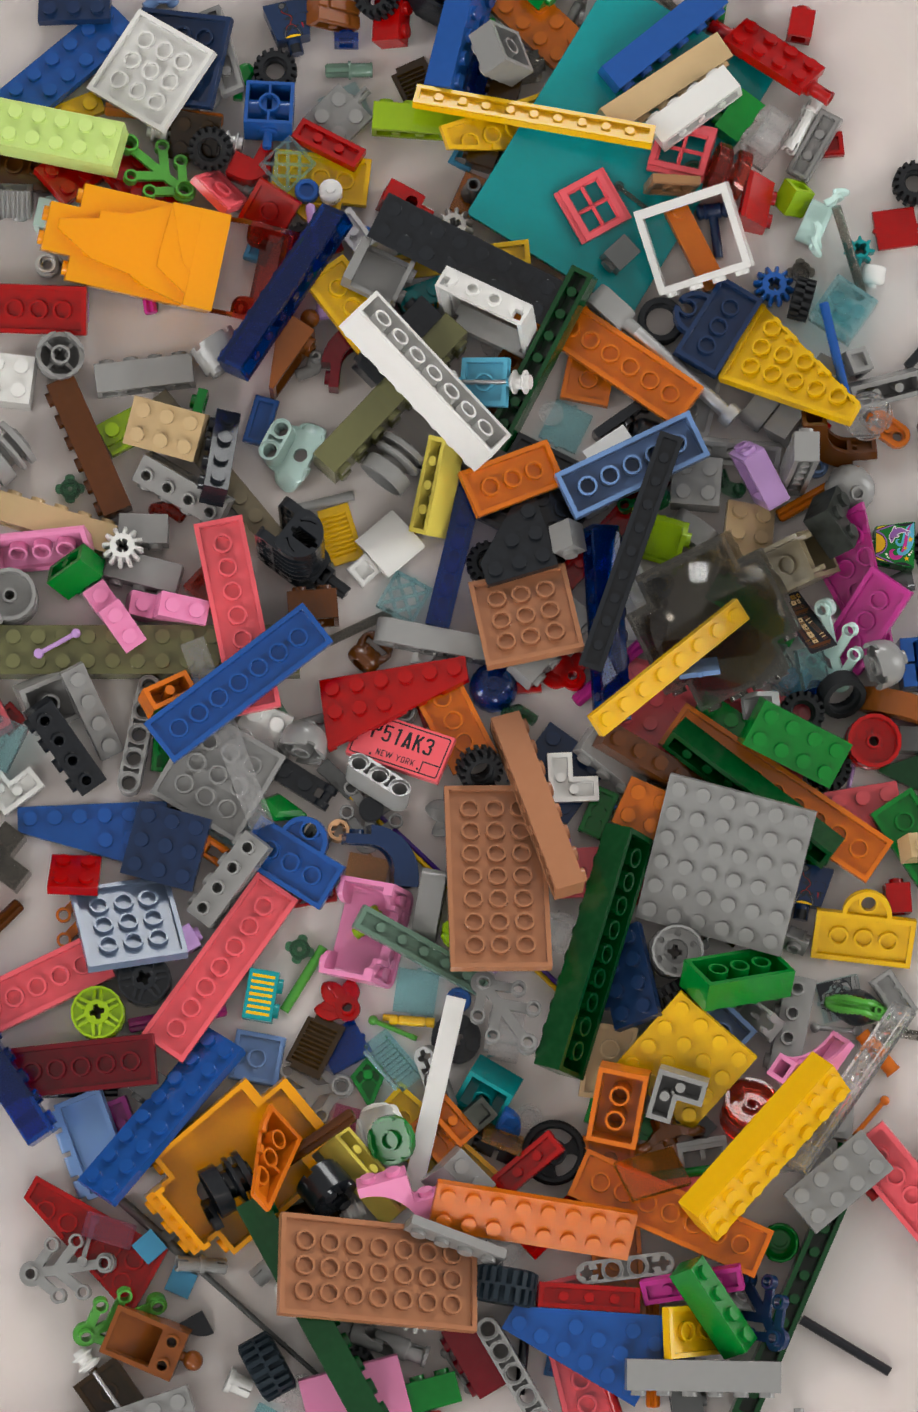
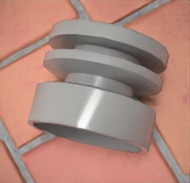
M2 421L0 422V429L4 434H0V484L5 487L17 477L12 467L14 464L25 470L27 466L21 459L22 457L31 464L37 459L24 437L16 429Z
M386 432L382 436L384 442L378 441L376 444L382 455L370 452L362 461L361 467L370 478L385 490L396 496H401L410 485V481L405 473L416 477L419 474L417 468L422 469L424 458L409 442L391 432Z
M681 924L670 925L656 932L649 940L647 946L652 970L659 976L667 979L681 978L684 959L704 956L703 942L699 934L692 928ZM673 946L675 951L679 952V955L675 956L674 959H672L671 954H668V950L672 949Z

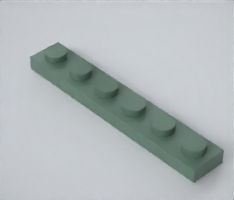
M362 905L352 928L476 996V993L471 988V979L479 971L450 972V954L447 949L373 908ZM482 979L479 981V984L486 986L488 982Z

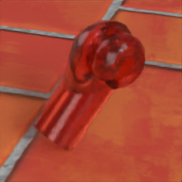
M157 502L151 504L148 508L149 514H168L169 517L178 523L183 522L186 517L172 503Z

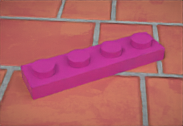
M740 1263L711 1267L728 1293L745 1290ZM671 1274L640 1278L639 1283L645 1306L684 1300L669 1276Z

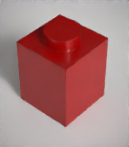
M804 5L792 6L786 42L809 46L816 10H811L810 7Z
M903 878L889 879V883H885L882 886V891L890 903L892 916L909 915L912 913L910 882H904Z

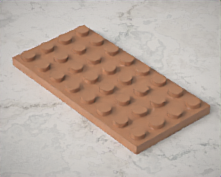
M511 785L444 786L450 972L552 971L549 885Z
M281 1212L279 1214L276 1315L474 1334L477 1332L478 1258L462 1256L457 1253V1250L449 1247H438L433 1241L426 1238H414L410 1235V1232L403 1230L405 1224Z

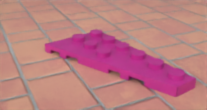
M860 502L850 508L846 515L850 523H853L858 529L859 538L855 548L835 557L841 571L823 579L841 612L870 567L875 566L878 568L864 502ZM890 629L889 633L885 637V640H890L893 642L892 633Z

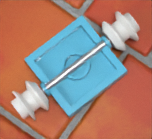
M509 357L462 358L461 377H459L456 370H452L486 408H508L509 389L513 394H517L519 389H522L523 394H528L529 389L533 387V377L529 375L528 370H523L522 375H519L517 370H513L511 373V359Z

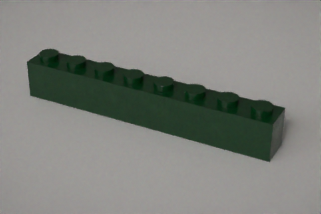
M571 265L517 370L519 375H522L523 370H528L529 375H532V389H529L528 394H523L522 389H519L517 394H513L509 389L508 408H498L494 415L512 435L499 449L507 454L522 429L598 281L594 275L574 265Z
M686 717L672 731L662 748L707 782L803 807ZM816 817L806 858L822 869L845 838Z

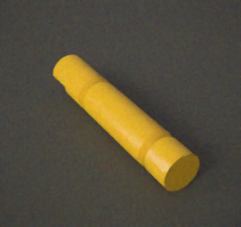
M383 1014V1021H389L391 1025L399 1024L434 1028L435 1018Z

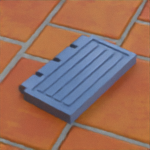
M103 1090L85 1092L54 1105L55 1111L48 1113L53 1130L62 1128L63 1132L55 1135L62 1154L71 1153V1156L64 1158L71 1178L78 1175L80 1177L118 1133ZM78 1180L72 1182L78 1199L87 1197L89 1201L99 1197L81 1185Z

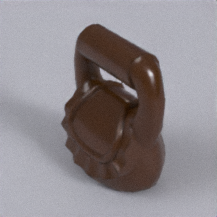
M373 630L364 633L358 639L357 644L348 652L349 660L363 673L376 671L381 664L390 659L393 648L378 645L386 652V654L381 655L379 651L377 652L370 646V643L366 642L368 637L372 641L374 640L375 631Z

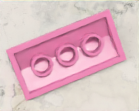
M84 525L0 534V569L11 567L20 569L23 572L49 570L53 564L82 543L94 551L92 535Z

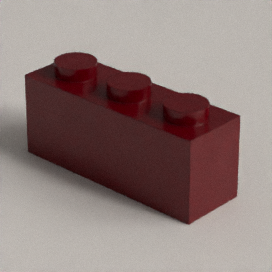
M441 1332L443 1338L439 1340L447 1353L449 1351L453 1352L456 1358L453 1364L460 1375L465 1373L469 1382L465 1385L472 1397L477 1395L479 1399H482L506 1384L477 1332L474 1334Z

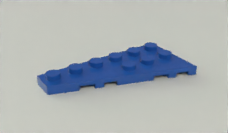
M150 801V802H149V803H152V804H156V805H160V806H164V807H167V808H168L167 802H165V801ZM139 802L17 807L18 833L123 863Z

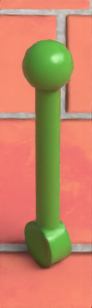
M375 1015L370 1016L368 1019L371 1025L377 1024L413 1041H416L418 1038L414 1034L378 1020Z

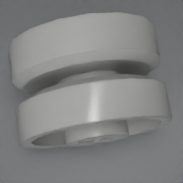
M11 567L0 569V614L3 618L1 625H24L33 618L38 610L39 596L37 588L30 576L22 570ZM13 594L14 598L9 600L8 596Z

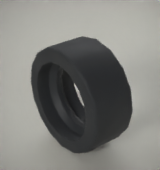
M658 297L647 301L642 306L637 323L665 346L674 342L681 332L674 325V328L665 335L654 334L647 327V315L656 308L666 309L673 315V308L678 304L671 299Z
M839 670L827 675L819 684L816 693L819 701L823 702L822 707L825 709V713L836 719L850 717L859 711L865 703L867 694L865 686L860 679L848 670ZM843 686H853V691L844 701L829 703L832 694L837 689Z

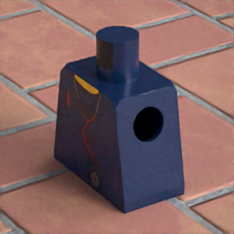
M289 0L263 6L264 19L277 48L288 47L290 57L302 56L304 54L302 44L310 42V26L306 24L308 13L307 0Z
M804 864L794 903V920L807 922L809 909L821 908L834 869L825 867L820 869L815 865Z

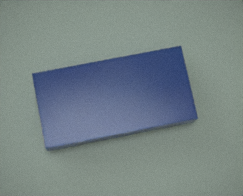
M260 395L255 396L242 439L244 443L260 446L269 427L275 420L280 401Z

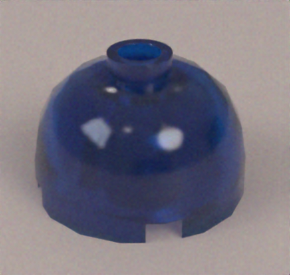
M485 664L473 673L469 683V694L473 703L480 710L488 713L500 712L508 709L514 703L518 690L517 681L507 671L508 667L487 671Z

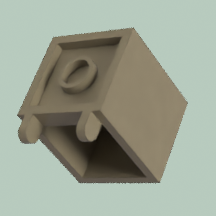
M809 529L796 532L755 552L775 598L805 589L841 571L835 557L830 559Z

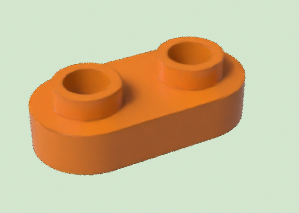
M881 409L872 410L867 415L865 427L872 435L893 449H901L907 445L910 440V431L904 424ZM879 420L881 422V426H874L873 421ZM899 434L901 436V440H894L893 435Z

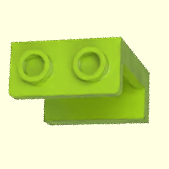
M657 514L642 559L672 567L671 574L675 575L678 567L683 568L686 554L682 553L683 547L688 548L692 536V533H688L690 523Z

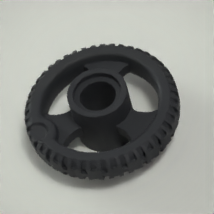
M560 1120L543 1121L528 1131L522 1142L521 1152L543 1135L547 1129L565 1131L572 1137L566 1144L558 1140L565 1148V1151L558 1159L553 1160L536 1174L533 1179L551 1186L568 1183L575 1178L586 1153L583 1137L575 1127L567 1122ZM567 1154L576 1155L577 1160L573 1168L566 1174L557 1176L555 1167L564 1161Z

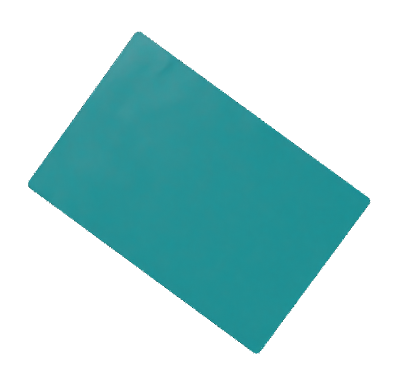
M597 0L534 104L596 115L601 107L624 93L621 90L615 95L597 73L601 66L667 15L670 10L654 0ZM703 31L698 35L695 33L691 34L688 37L690 41L681 49L677 47L670 51L672 55L665 62L660 64L657 61L652 65L654 70L643 79L641 76L637 77L634 82L638 84L710 36ZM733 54V57L728 62L730 65L727 67V70L741 85V89H745L761 101L773 79ZM714 117L705 122L703 125L713 127L715 124H713L711 121ZM519 127L469 208L468 215L508 241L528 239L530 254L564 276L567 275L571 265L594 275L598 281L592 293L601 284H604L635 311L654 277L633 212L680 196L648 195L643 193V185L652 173H655L646 170L651 153L649 149ZM689 136L685 148L703 152L706 140ZM716 137L703 183L695 191L710 186L732 149L718 137ZM681 140L680 142H678L677 144H675L674 146H679V147H681L682 140ZM661 148L658 160L676 163L679 151L669 149L664 152ZM684 153L680 165L698 169L701 156ZM603 167L632 218L588 243L581 245L553 194ZM596 181L584 187L593 203L604 197ZM581 190L569 195L577 211L589 206ZM607 201L596 207L604 223L616 217ZM700 201L688 205L692 214ZM592 209L580 215L589 231L600 226ZM663 213L645 219L660 268L677 241ZM625 234L641 252L615 275L613 272L609 273L604 269L601 264L602 260L599 257Z

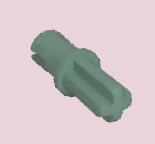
M348 61V63L326 64L325 76L327 78H349V80L353 77L373 78L372 62L351 63V61Z

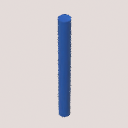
M822 302L819 304L836 378L850 393L829 302Z

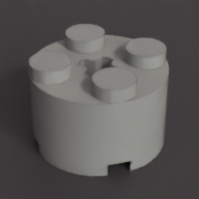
M231 325L227 326V332L221 329L200 342L201 348L198 351L195 348L190 351L206 377L211 376L213 379H216L225 373L224 367L231 363L233 366H236L246 359L245 353L247 349Z

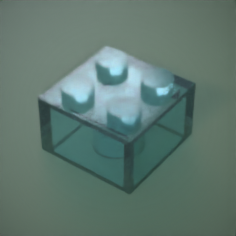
M838 274L811 311L808 320L825 331L819 304L829 302L837 340L848 347L876 308L878 300Z

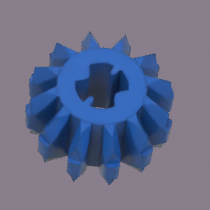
M778 266L775 267L774 272L769 267L765 268V274L758 272V280L753 282V286L757 288L753 294L761 296L762 303L765 300L768 301L767 306L769 308L772 307L773 302L778 307H781L782 300L788 302L790 300L789 294L794 292V288L790 286L793 283V278H786L787 270L778 273ZM770 284L771 286H773V284H776L778 286L777 290L776 288H774V290H771L769 288Z

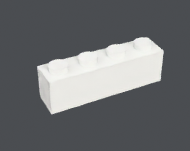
M724 65L718 69L714 68L708 72L706 78L702 81L690 85L680 97L672 98L661 111L653 112L645 123L656 125L654 140L666 152L741 97V85Z

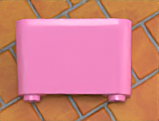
M342 875L337 885L336 893L339 900L345 904L333 951L327 950L320 956L318 972L341 979L390 989L396 979L401 954L366 935L357 939L352 932V925L362 905L369 907L377 905L383 915L408 928L413 907V895L410 891L393 883Z

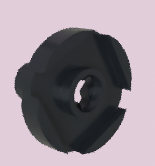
M465 1014L462 1016L458 1034H462L463 1038L460 1040L461 1044L455 1047L452 1064H463L470 1061L480 1048L481 1033L479 1027L473 1024ZM441 1019L432 1030L431 1045L433 1046L436 1044Z

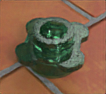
M68 474L61 484L56 485L55 491L57 494H61L67 503L71 504L75 502V499L80 494L84 493L85 487L75 480L74 475Z
M299 935L298 939L293 942L288 941L285 944V949L290 952L292 962L295 964H300L305 958L314 955V949L309 946L308 938L305 935ZM298 947L302 948L301 952L297 950Z

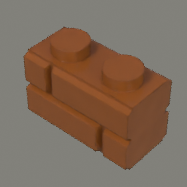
M307 0L308 13L306 24L349 35L360 28V11L355 6L356 2L352 0Z

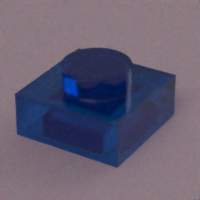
M349 29L334 32L335 50H358V32Z

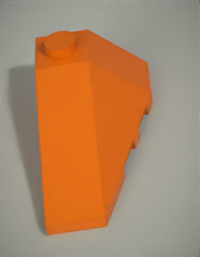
M272 1104L267 1106L259 1123L250 1193L252 1198L265 1212L271 1210L303 1139Z

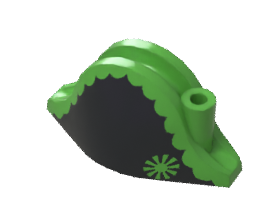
M861 989L843 991L827 996L824 1000V1006L852 1026H864L887 1019L889 1014L883 1004L870 993Z

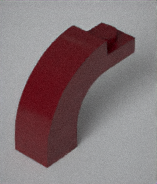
M340 331L336 332L327 343L321 360L322 369H330V371H325L324 385H328L329 393L335 394L339 393L342 364L351 353L355 352Z

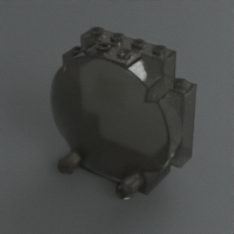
M730 530L634 577L647 605L625 616L650 665L732 599L739 600L750 618L701 658L717 657L720 674L681 680L677 677L663 689L665 696L672 693L675 697L687 691L685 686L688 685L700 711L708 709L709 713L723 707L721 702L728 698L733 702L748 693L747 689L751 687L753 691H756L770 683L769 678L773 676L778 680L790 674L788 669L793 664L786 652L788 647L786 642L799 636L797 631L802 626L792 608L790 597L783 581L772 568L762 547L743 556L739 545L735 542Z

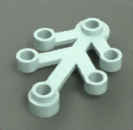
M824 597L815 603L814 610L816 615L821 618L826 630L837 643V646L820 651L830 659L831 667L820 660V656L817 653L806 654L803 658L804 665L808 668L815 667L825 676L839 670L852 671L856 663L864 657L863 649L860 646L850 648L847 651L848 659L843 666L840 657L851 639L858 634L859 627L854 622L845 624L842 627V635L837 642L831 618L836 612V603L833 599ZM821 605L825 607V613L822 611ZM848 626L853 629V634L848 632ZM853 650L858 653V658L853 655ZM809 656L813 657L814 664L810 662ZM843 686L837 689L836 692H845L850 686Z

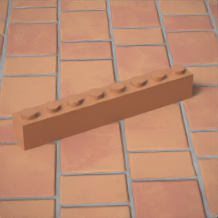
M519 710L492 717L490 722L491 735L554 900L582 893L584 884L587 882L586 872L583 867H579L577 862L579 860L578 851L575 846H571L569 841L570 831L567 824L563 825L561 807L559 803L554 802L552 797L554 796V790L551 782H547L544 776L546 770L543 761H539L537 758L536 742L534 739L530 740L527 719H522Z

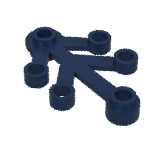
M743 1274L745 1292L756 1312L741 1310V1313L746 1321L762 1323L767 1331H756L755 1328L751 1327L758 1338L756 1341L766 1342L768 1349L774 1352L786 1349L790 1342V1336L783 1327L786 1309L789 1306V1298L782 1294L775 1295L778 1278L771 1274H765L762 1277L761 1285L765 1289L764 1300L762 1301L755 1288L758 1281L757 1274L754 1279ZM773 1308L776 1309L774 1322L771 1318Z

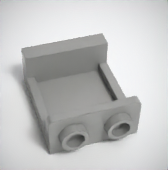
M363 235L342 276L340 285L366 298H369L377 290L393 308L396 303L401 305L407 293L403 289L407 282L412 283L417 273V270L414 269L416 261L411 260L410 263H407L371 245L372 239Z

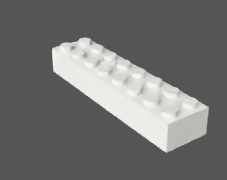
M377 290L338 326L344 335L360 349L361 353L377 367L378 371L394 385L397 392L410 402L413 409L424 417L430 427L439 433L446 444L453 448L462 458L463 462L474 472L487 462L512 436Z

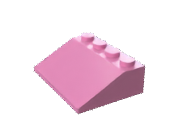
M397 1353L362 1362L366 1369L362 1372L366 1380L371 1378L378 1390V1393L374 1395L378 1403L384 1401L389 1412H412ZM326 1372L298 1379L306 1412H347Z

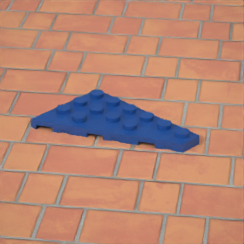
M514 1306L502 1326V1329L634 1407L640 1396L631 1395V1390L624 1389L625 1358L662 1359L664 1356L662 1315Z

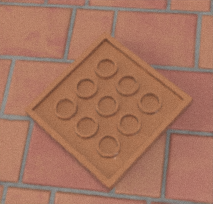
M565 563L558 564L557 568L487 588L485 579L468 582L487 671L583 651L584 642Z

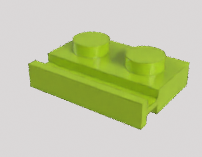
M132 407L96 425L112 458L135 447L122 443Z

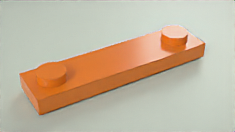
M688 205L663 213L695 277L720 269ZM712 279L703 282L704 287L701 289L707 293L713 290L717 283L713 284Z

